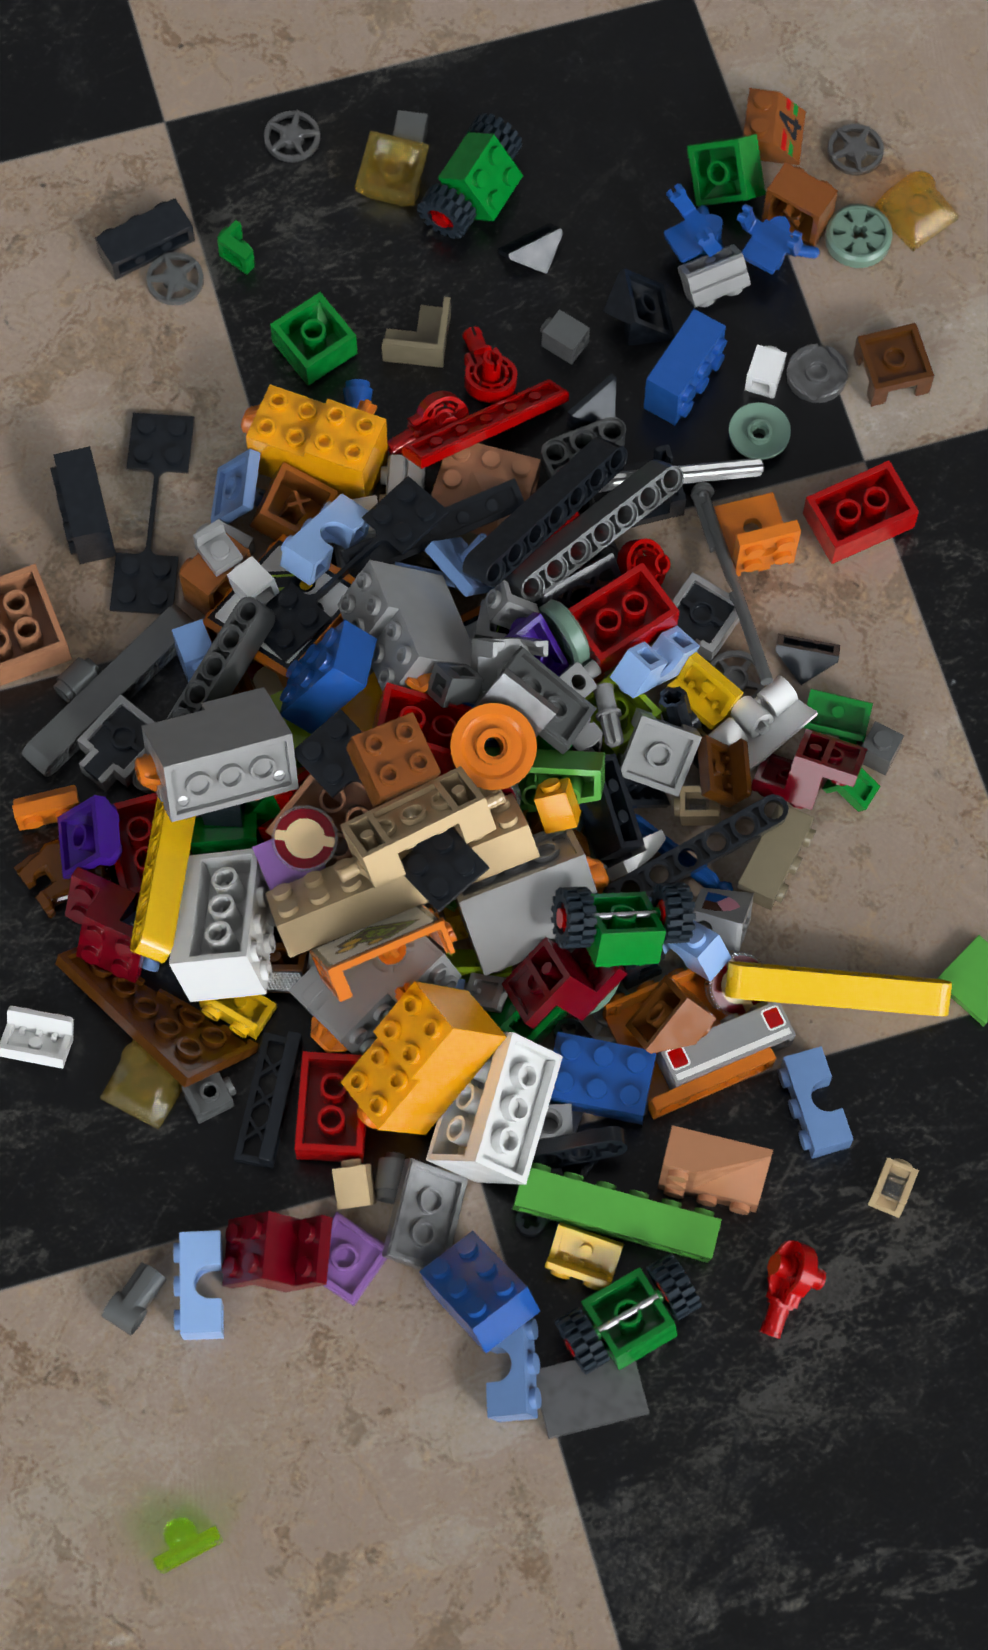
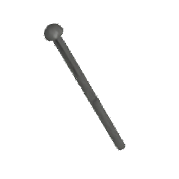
M699 482L693 486L691 498L710 553L716 550L723 574L732 590L729 593V598L735 606L762 685H769L773 682V677L711 500L714 488L707 482Z

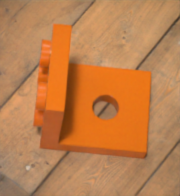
M773 492L714 506L738 577L744 571L753 572L758 570L759 572L770 569L772 564L794 563L801 529L798 520L783 523ZM752 523L756 524L760 529L745 532L743 527Z

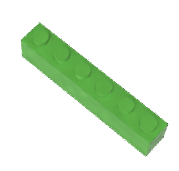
M532 1163L526 1185L518 1184L512 1207L513 1210L706 1263L713 1257L722 1219L715 1218L714 1212L703 1208H695L694 1212L681 1208L682 1204L680 1202L670 1199H662L661 1203L648 1199L649 1194L637 1190H629V1194L616 1191V1185L604 1181H597L596 1185L583 1182V1176L571 1172H564L563 1176L550 1173V1167L538 1163Z

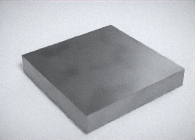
M508 668L505 669L474 706L477 707L488 703H500L510 706L525 716L531 724L536 737L559 710Z

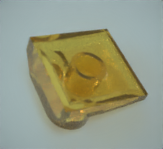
M371 131L356 181V191L368 198L395 205H414L419 196V185L429 145Z
M915 171L888 189L874 207L887 217L892 230L912 251H915L959 218V215L935 188L936 184L933 176L925 171Z
M133 1039L124 1048L121 1061L100 1098L159 1130L181 1093L182 1085Z

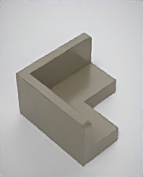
M444 297L443 307L420 305L417 332L386 328L385 338L382 340L383 361L443 368L451 316V297Z

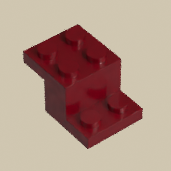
M806 729L794 760L771 754L760 763L753 778L752 791L758 792L763 797L772 794L779 795L795 808L812 810L824 778L830 779L836 785L855 786L868 749Z
M77 866L71 875L65 917L72 919L78 924H82L76 956L89 964L96 965L113 973L119 978L136 983L141 975L144 956L130 951L133 926L122 921L133 913L137 893Z
M545 937L501 984L524 1023L534 1029L556 1005L583 1021L627 975V972L623 966L595 967L586 948H576L571 953L566 949L560 948L557 943Z
M265 1211L229 1219L225 1233L226 1250L225 1260L222 1264V1286L234 1289L255 1285L286 1293L327 1285L333 1217L318 1215L299 1219Z

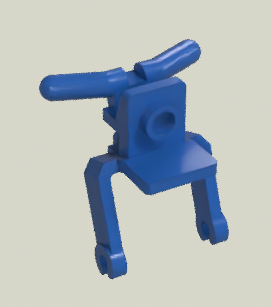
M677 184L675 185L676 191L673 193L670 189L667 191L666 196L670 202L674 203L685 221L665 230L664 238L681 263L692 258L695 260L705 255L712 257L724 248L721 238L723 220L718 215L709 214V209L705 205H701L696 209L683 186Z
M747 204L743 205V211L738 214L737 221L741 223L743 230L752 235L742 251L745 261L770 274H774L781 267L786 254L793 257L799 256L812 259L819 256L820 251L817 247L803 245L801 232L794 230L793 233L789 232L790 223L786 217L776 216L770 221L765 220L763 223L754 215L753 207Z

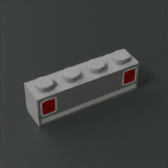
M766 1001L760 1002L751 1007L749 1013L741 1016L738 1013H734L723 1018L720 1021L721 1024L712 1027L709 1033L701 1037L696 1045L658 1052L656 1062L669 1089L672 1090L770 1046L773 1052L790 1046L796 1034L781 1004L778 1002L770 1004Z

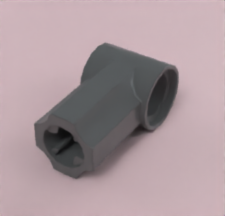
M141 1262L123 1290L116 1292L103 1310L102 1317L128 1335L134 1334L146 1317L147 1307L166 1282V1277L150 1265Z

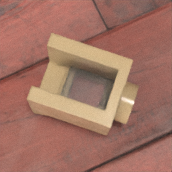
M682 786L680 797H674V815L680 816L682 826H714L721 822V804L701 796L700 786Z
M887 1157L868 1205L899 1218L907 1203L919 1170L912 1168V1165L905 1160H893Z

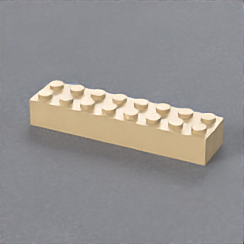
M513 793L504 796L506 803L490 810L497 829L479 840L468 843L490 867L474 883L540 857L530 827ZM413 848L399 852L400 860L410 853ZM354 857L341 859L335 865L320 871L309 872L303 878L288 884H279L272 890L265 892L276 927L290 958L425 904L428 901L404 875L395 879L392 883L377 889L373 887L367 877L361 874L343 883L337 873V869L355 862Z

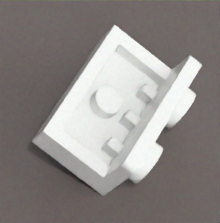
M9 1006L7 1010V1025L0 1041V1057L63 1069L73 1042V1018L61 1014Z

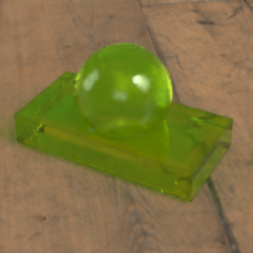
M178 1517L171 1520L164 1529V1541L170 1550L153 1558V1561L160 1574H165L220 1545L223 1539L216 1525L198 1534L197 1527L193 1521L188 1518Z

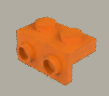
M70 785L16 798L13 800L12 809L18 828L22 831L58 822L57 817L79 805L80 800L76 786Z

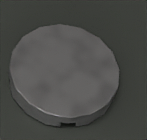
M809 344L799 348L791 356L787 367V382L792 392L799 398L812 403H824L835 399L843 391L848 378V366L843 356L834 348Z

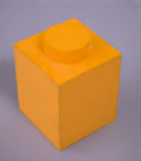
M549 778L538 784L534 802L545 834L576 828L581 810L570 778Z

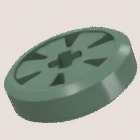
M851 204L837 210L829 219L825 232V244L831 256L839 263L852 268H866L879 263L887 255L892 241V227L887 217L878 209L865 204ZM860 233H863V234H864V238H861V237H858L857 239L853 238V235H854V234H856V235H859Z
M550 600L540 606L539 613L545 619L569 665L575 662L583 664L590 658L589 643L572 613L556 600Z

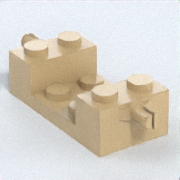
M460 766L341 824V829L355 862L337 869V873L343 883L361 874L369 879L375 889L390 884L395 879L406 874L398 855L399 852L411 849L418 843L436 834H441L452 826L466 844L479 840L497 829L490 810L506 803V799L501 790L484 797Z

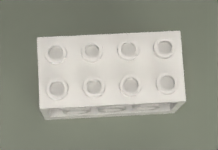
M253 848L190 855L188 858L169 965L190 1002L267 994L268 981L272 979L273 975L270 953H274L276 948L273 935L276 924L265 892L270 891Z
M503 1032L507 1038L437 1121L426 1160L476 1183L526 1185L563 1056L514 1032Z

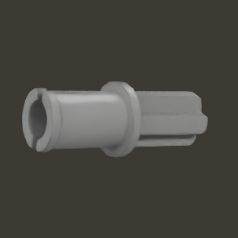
M601 683L593 690L598 708L596 719L601 722L605 744L610 748L622 745L624 742L619 720L622 713L616 705L613 684Z

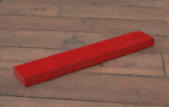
M548 379L402 446V455L423 469L568 402L569 392Z

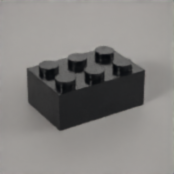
M91 447L53 454L56 466L50 467L71 555L77 553L80 564L115 557L116 551Z

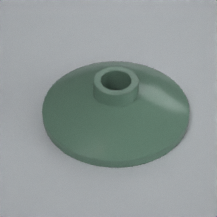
M761 402L747 404L735 412L729 424V437L733 446L741 454L752 459L763 460L775 457L786 448L790 440L791 427L788 418L780 409L771 404ZM761 433L764 438H756L753 435Z

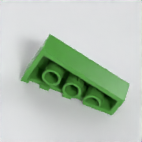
M484 747L486 753L490 756H497L500 751V747ZM537 749L536 758L531 770L520 782L511 786L521 811H537L534 802L537 785L549 778L564 779L569 777L578 804L601 800L605 783V752L566 751L564 754H561L558 750Z

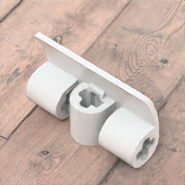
M779 675L771 684L759 691L754 699L751 696H744L739 699L731 710L732 718H727L708 736L727 745H731L741 738L748 742L751 772L814 719L818 712L800 701L792 685Z

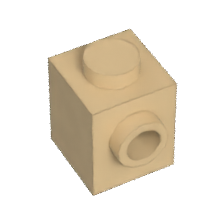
M361 1158L341 1161L342 1168L332 1169L337 1210L377 1204L371 1164L362 1165Z

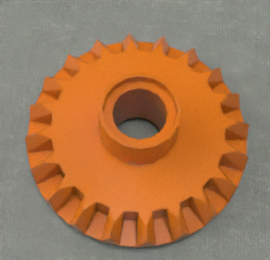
M500 703L479 705L466 712L453 729L450 742L451 759L456 768L460 766L478 788L486 790L506 789L520 782L531 770L537 752L536 736L529 721L518 710ZM488 738L498 741L500 751L497 756H490L486 753L484 744Z

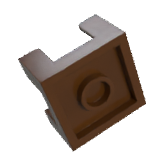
M916 323L857 336L853 355L857 366H860L863 362L869 380L867 397L871 407L886 403L888 392L916 386L915 396L930 393L934 373Z

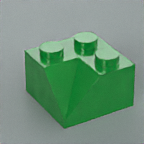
M757 134L709 140L687 146L697 206L749 200L766 194Z
M321 292L270 324L273 344L308 386L358 353L355 333Z

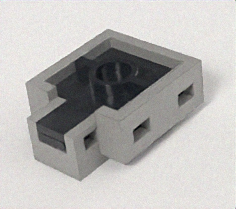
M692 572L672 601L680 611L678 626L700 645L697 653L711 662L738 624L739 618L735 606L729 598V593Z
M120 694L78 738L80 750L87 754L79 763L81 772L105 792L116 780L128 788L133 783L134 762L136 758L142 757L145 754L141 726L156 722Z

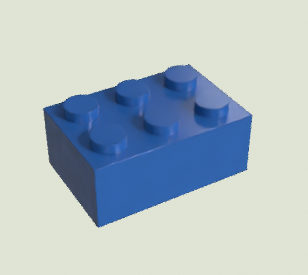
M694 309L647 377L643 408L673 425H676L681 416L686 418L694 404L692 399L696 393L700 395L703 393L709 382V374L712 370L717 371L725 358L722 352L727 344V340L724 339L726 326Z
M343 620L335 629L330 628L317 645L312 644L305 655L299 661L294 660L287 669V685L280 696V701H282L281 716L310 734L316 731L366 687L377 638L347 620Z
M557 1032L553 1052L563 1057L549 1104H572V1111L643 1125L656 1053L650 1054L642 1048Z
M471 1231L419 1271L432 1296L485 1353L489 1352L540 1312L528 1287L474 1231Z

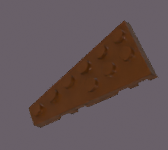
M78 946L57 956L55 964L184 1088L257 1053L259 1043L250 1038L245 1042L234 1036L233 1031L227 1025L223 1024L219 1027L205 1019V1015L200 1010L161 988L157 992L144 985L145 979L139 977L136 983H133L127 979L119 978L101 967L89 964L76 956Z

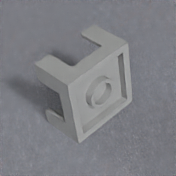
M531 637L472 638L471 668L484 679L477 702L488 691L520 646L533 656L547 657L549 641Z
M636 708L631 721L634 730L624 755L618 753L617 756L624 778L679 796L702 736L696 728L681 724V727L656 719L651 712Z

